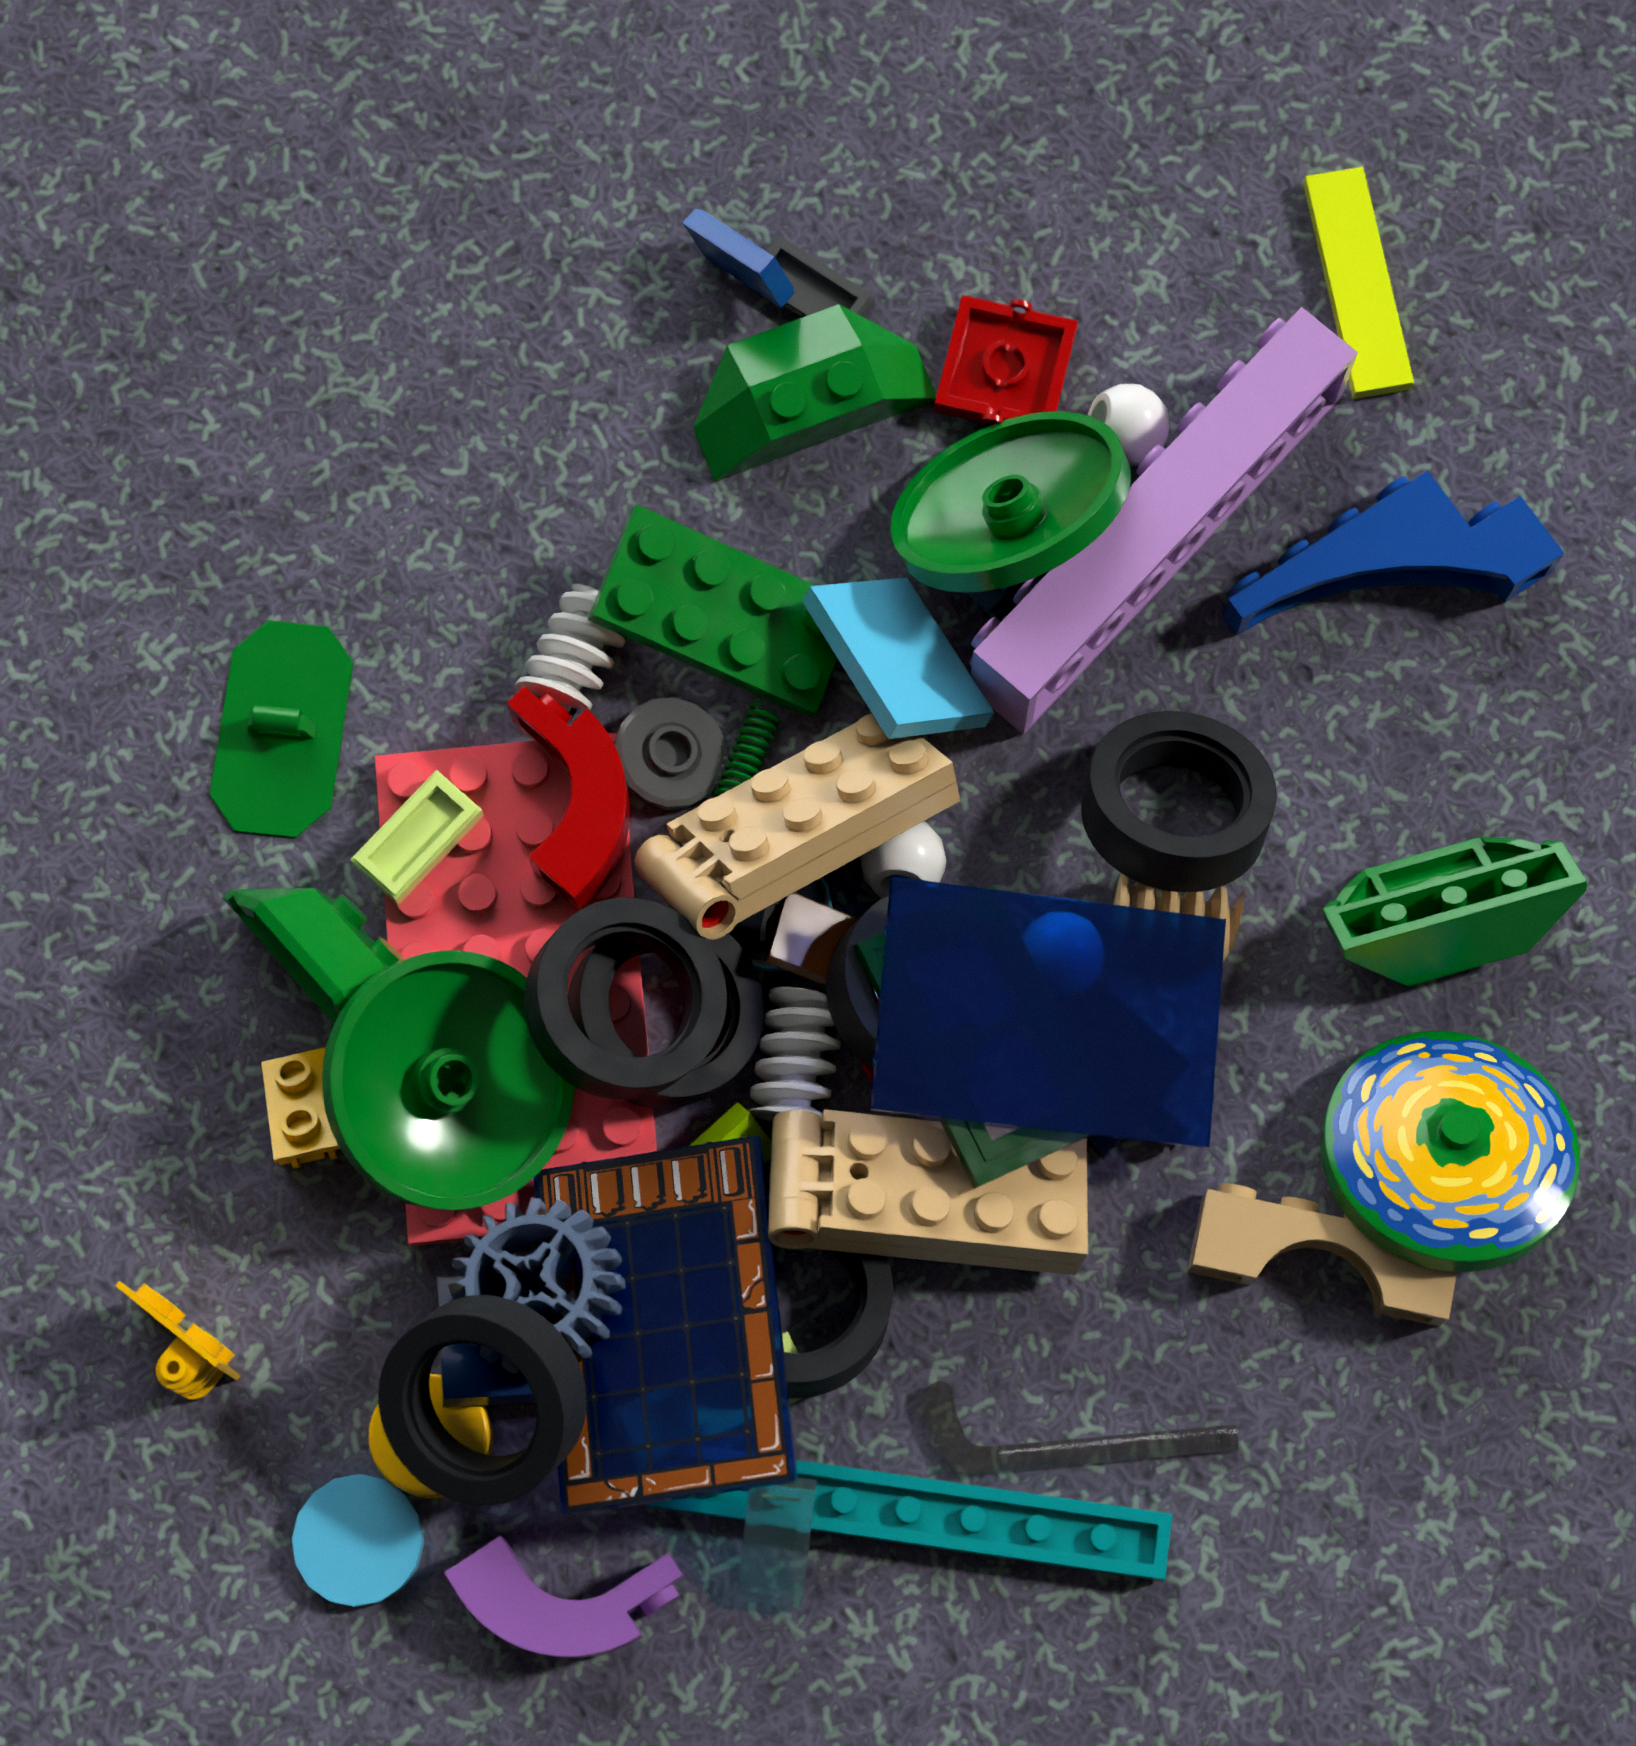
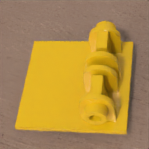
M326 1047L261 1062L275 1164L279 1163L281 1166L291 1163L293 1169L300 1168L302 1163L324 1159V1152H328L331 1160L338 1159L337 1149H340L328 1122L322 1091V1070Z
M118 1281L115 1286L177 1336L156 1364L157 1379L164 1387L186 1399L198 1400L208 1395L224 1374L229 1375L235 1380L240 1378L241 1375L228 1365L235 1354L195 1323L187 1331L180 1327L179 1324L186 1317V1314L164 1296L154 1291L145 1283L137 1291H134L121 1281Z

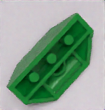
M838 304L727 345L693 426V431L714 482L931 403L935 401L936 393L915 344Z
M1477 837L1363 869L1342 889L1335 901H1330L1323 908V918L1346 960L1406 986H1411L1528 953L1587 891V881L1562 841L1545 840L1541 845L1523 839Z
M315 888L231 889L222 898L333 1024H335L348 1000L361 985L385 967L403 959L383 938L379 937L374 942L361 928L367 922V918L343 894H340L334 900Z

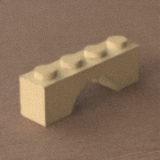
M1229 1183L1219 1184L1218 1191L1207 1189L1201 1198L1187 1270L1189 1273L1250 1286L1264 1266L1275 1257L1296 1249H1321L1342 1257L1358 1270L1371 1292L1376 1313L1438 1327L1449 1320L1457 1272L1423 1267L1393 1255L1364 1235L1345 1213L1344 1218L1318 1213L1320 1207L1318 1203L1296 1197H1282L1281 1204L1257 1200L1256 1190Z

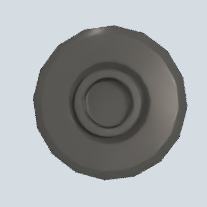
M678 698L652 699L634 708L619 726L614 742L621 759L628 791L644 804L663 810L688 809L707 799L717 787V782L722 780L721 773L725 771L724 765L728 760L725 737L714 718L698 705Z

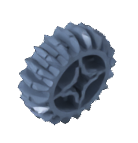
M531 1197L526 1215H523L514 1203H506L504 1211L506 1221L501 1224L490 1215L483 1216V1227L488 1233L481 1240L475 1235H464V1243L473 1253L470 1258L458 1257L452 1259L453 1268L464 1275L465 1278L448 1284L449 1294L455 1299L472 1295H492L495 1277L497 1273H500L506 1281V1292L503 1298L519 1302L543 1317L558 1316L563 1318L554 1327L564 1337L571 1349H574L583 1358L591 1357V1347L585 1340L592 1333L601 1339L609 1338L610 1330L600 1320L603 1315L616 1316L621 1314L622 1307L608 1295L626 1288L623 1277L620 1274L611 1272L622 1263V1258L616 1249L606 1248L611 1240L609 1233L603 1227L592 1228L593 1218L584 1210H579L571 1216L570 1206L561 1200H556L549 1211H547L545 1203L540 1198ZM551 1241L550 1244L543 1242L533 1254L526 1257L512 1255L520 1248L531 1243ZM579 1253L583 1266V1283L577 1301H575L568 1295L567 1280L574 1270L570 1263ZM522 1274L530 1281L538 1278L542 1283L545 1282V1286L557 1298L552 1299L542 1291L535 1295L531 1290H528V1286L517 1275ZM468 1343L470 1346L478 1345V1344ZM480 1346L479 1355L488 1363H494L501 1358L502 1367L506 1371L514 1374L519 1371L501 1353L486 1346Z

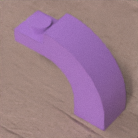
M502 1536L494 1539L444 1572L467 1609L491 1632L522 1649L558 1658L600 1656L622 1649L643 1638V1634L630 1614L639 1608L642 1609L646 1617L658 1612L680 1596L674 1585L685 1579L672 1556L667 1553L603 1595L585 1600L561 1599L544 1592L531 1580L509 1543Z

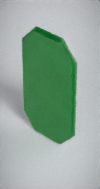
M268 620L233 649L210 796L235 832L297 838L332 808L353 661L328 626Z

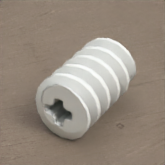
M572 584L571 588L573 591L565 592L561 596L559 606L562 612L554 613L548 621V627L552 634H543L539 638L537 648L541 655H533L528 659L526 669L530 676L520 677L515 684L516 693L523 686L530 690L537 698L547 693L568 713L571 708L580 710L591 709L593 704L580 692L581 688L587 687L596 690L602 688L604 683L591 671L592 667L612 668L615 662L602 650L603 646L609 645L621 648L625 643L624 638L620 634L587 620L598 590L583 584Z
M775 987L770 989L769 1001L780 1009L767 1012L764 1018L765 1026L775 1033L763 1036L759 1044L760 1050L771 1058L761 1059L755 1065V1074L766 1082L756 1084L750 1090V1098L762 1107L752 1108L748 1112L754 1117L773 1122L776 1114L788 1110L810 1111L821 1117L822 1112L811 1107L812 1100L831 1098L832 1091L816 1083V1076L835 1074L836 1072L835 1065L820 1058L821 1051L840 1049L841 1045L839 1040L825 1034L826 1027L835 1026L828 1008L826 994L803 988Z

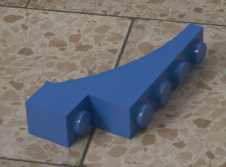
M1427 470L1410 482L1406 476L1394 480L1376 496L1378 502L1362 513L1357 508H1352L1343 513L1328 526L1327 531L1329 534L1316 543L1310 545L1307 540H1303L1295 544L1280 556L1277 561L1280 566L1263 577L1258 572H1253L1241 579L1228 591L1230 598L1227 601L1222 617L1237 636L1273 615L1308 601L1350 590L1387 585H1443L1475 589L1498 594L1505 604L1552 573L1564 552L1521 496L1503 507L1498 501H1495L1481 509L1467 523Z

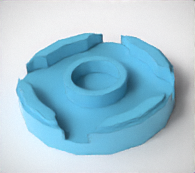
M357 1474L333 1479L312 1493L297 1515L292 1545L295 1565L308 1587L330 1602L357 1608L381 1603L406 1586L419 1567L424 1537L420 1516L405 1493L385 1479Z

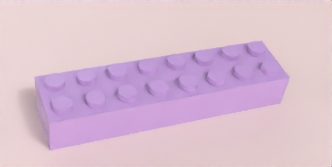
M1303 307L1287 322L1281 318L1275 320L1263 333L1256 345L1260 351L1247 364L1238 360L1223 375L1216 387L1220 393L1207 406L1198 402L1186 413L1176 429L1180 435L1166 449L1158 444L1146 455L1136 470L1140 477L1130 486L1127 498L1120 512L1107 529L1084 550L1065 563L1050 570L1043 578L1039 575L1027 580L1013 598V602L1017 606L1002 621L997 617L990 619L974 637L971 645L975 650L969 661L971 666L970 675L989 705L1023 735L1341 399L1358 352Z

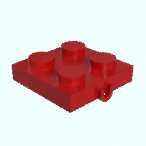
M962 295L934 403V412L980 422V425H993L1027 414L1057 411L1077 332L1078 321L1033 311V306L1029 302L1020 299H1013L1009 302V305ZM1014 308H1023L1025 312L1019 313Z

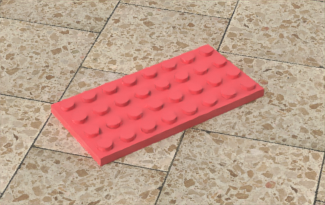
M608 733L614 743L617 733ZM535 741L375 756L380 828L436 770L480 807L484 814L475 826L399 905L384 893L387 942L403 959L436 951H468L487 955L502 961L528 977L531 965L542 946L569 917L577 912L533 872L529 860V855L555 830L567 812L572 794V782L567 772ZM629 830L623 854L615 871L605 886L587 906L613 898H635ZM594 946L584 950L574 961L568 977L567 994L577 967ZM638 955L621 964L614 975L609 991V1012L612 1024L623 1043L638 1057L649 1056L641 958ZM575 1087L571 1116L566 1131L556 1151L541 1171L657 1153L654 1108L643 1107L625 1100L598 1097ZM538 1174L515 1193L481 1207L461 1210H437L405 1203L408 1244L410 1246L460 1242L465 1240L464 1235L469 1234L475 1235L479 1240L488 1233L483 1227V1216L490 1215L501 1224L506 1221L504 1214L506 1203H514L523 1215H526L531 1197L540 1198ZM614 1220L593 1223L592 1227L614 1224Z

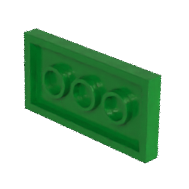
M636 504L630 510L587 620L809 717H812L818 711L837 656L802 602L810 586L816 585Z

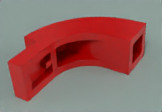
M523 686L507 702L512 722L564 768L572 782L571 799L564 818L555 830L529 855V860L533 872L578 912L585 908L605 886L623 854L630 824V803L621 759L611 737L600 721L587 708L569 726L567 723L571 720V716L553 697L544 693L540 698H537L530 690Z

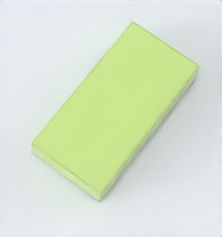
M436 770L350 860L359 871L399 905L484 816L483 811Z

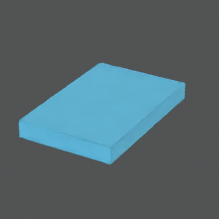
M907 577L810 586L802 600L803 604L888 739L980 728L987 725L995 712Z

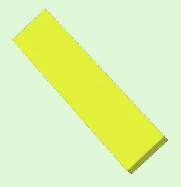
M1357 167L1305 176L1303 186L1338 337L1358 352L1348 378L1352 398L1359 399L1411 390L1414 380L1364 168Z

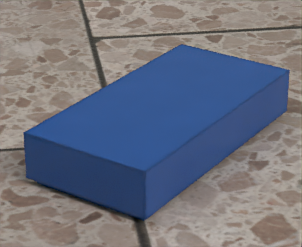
M695 208L682 222L704 256L780 308L795 294L793 285L774 256L704 210Z

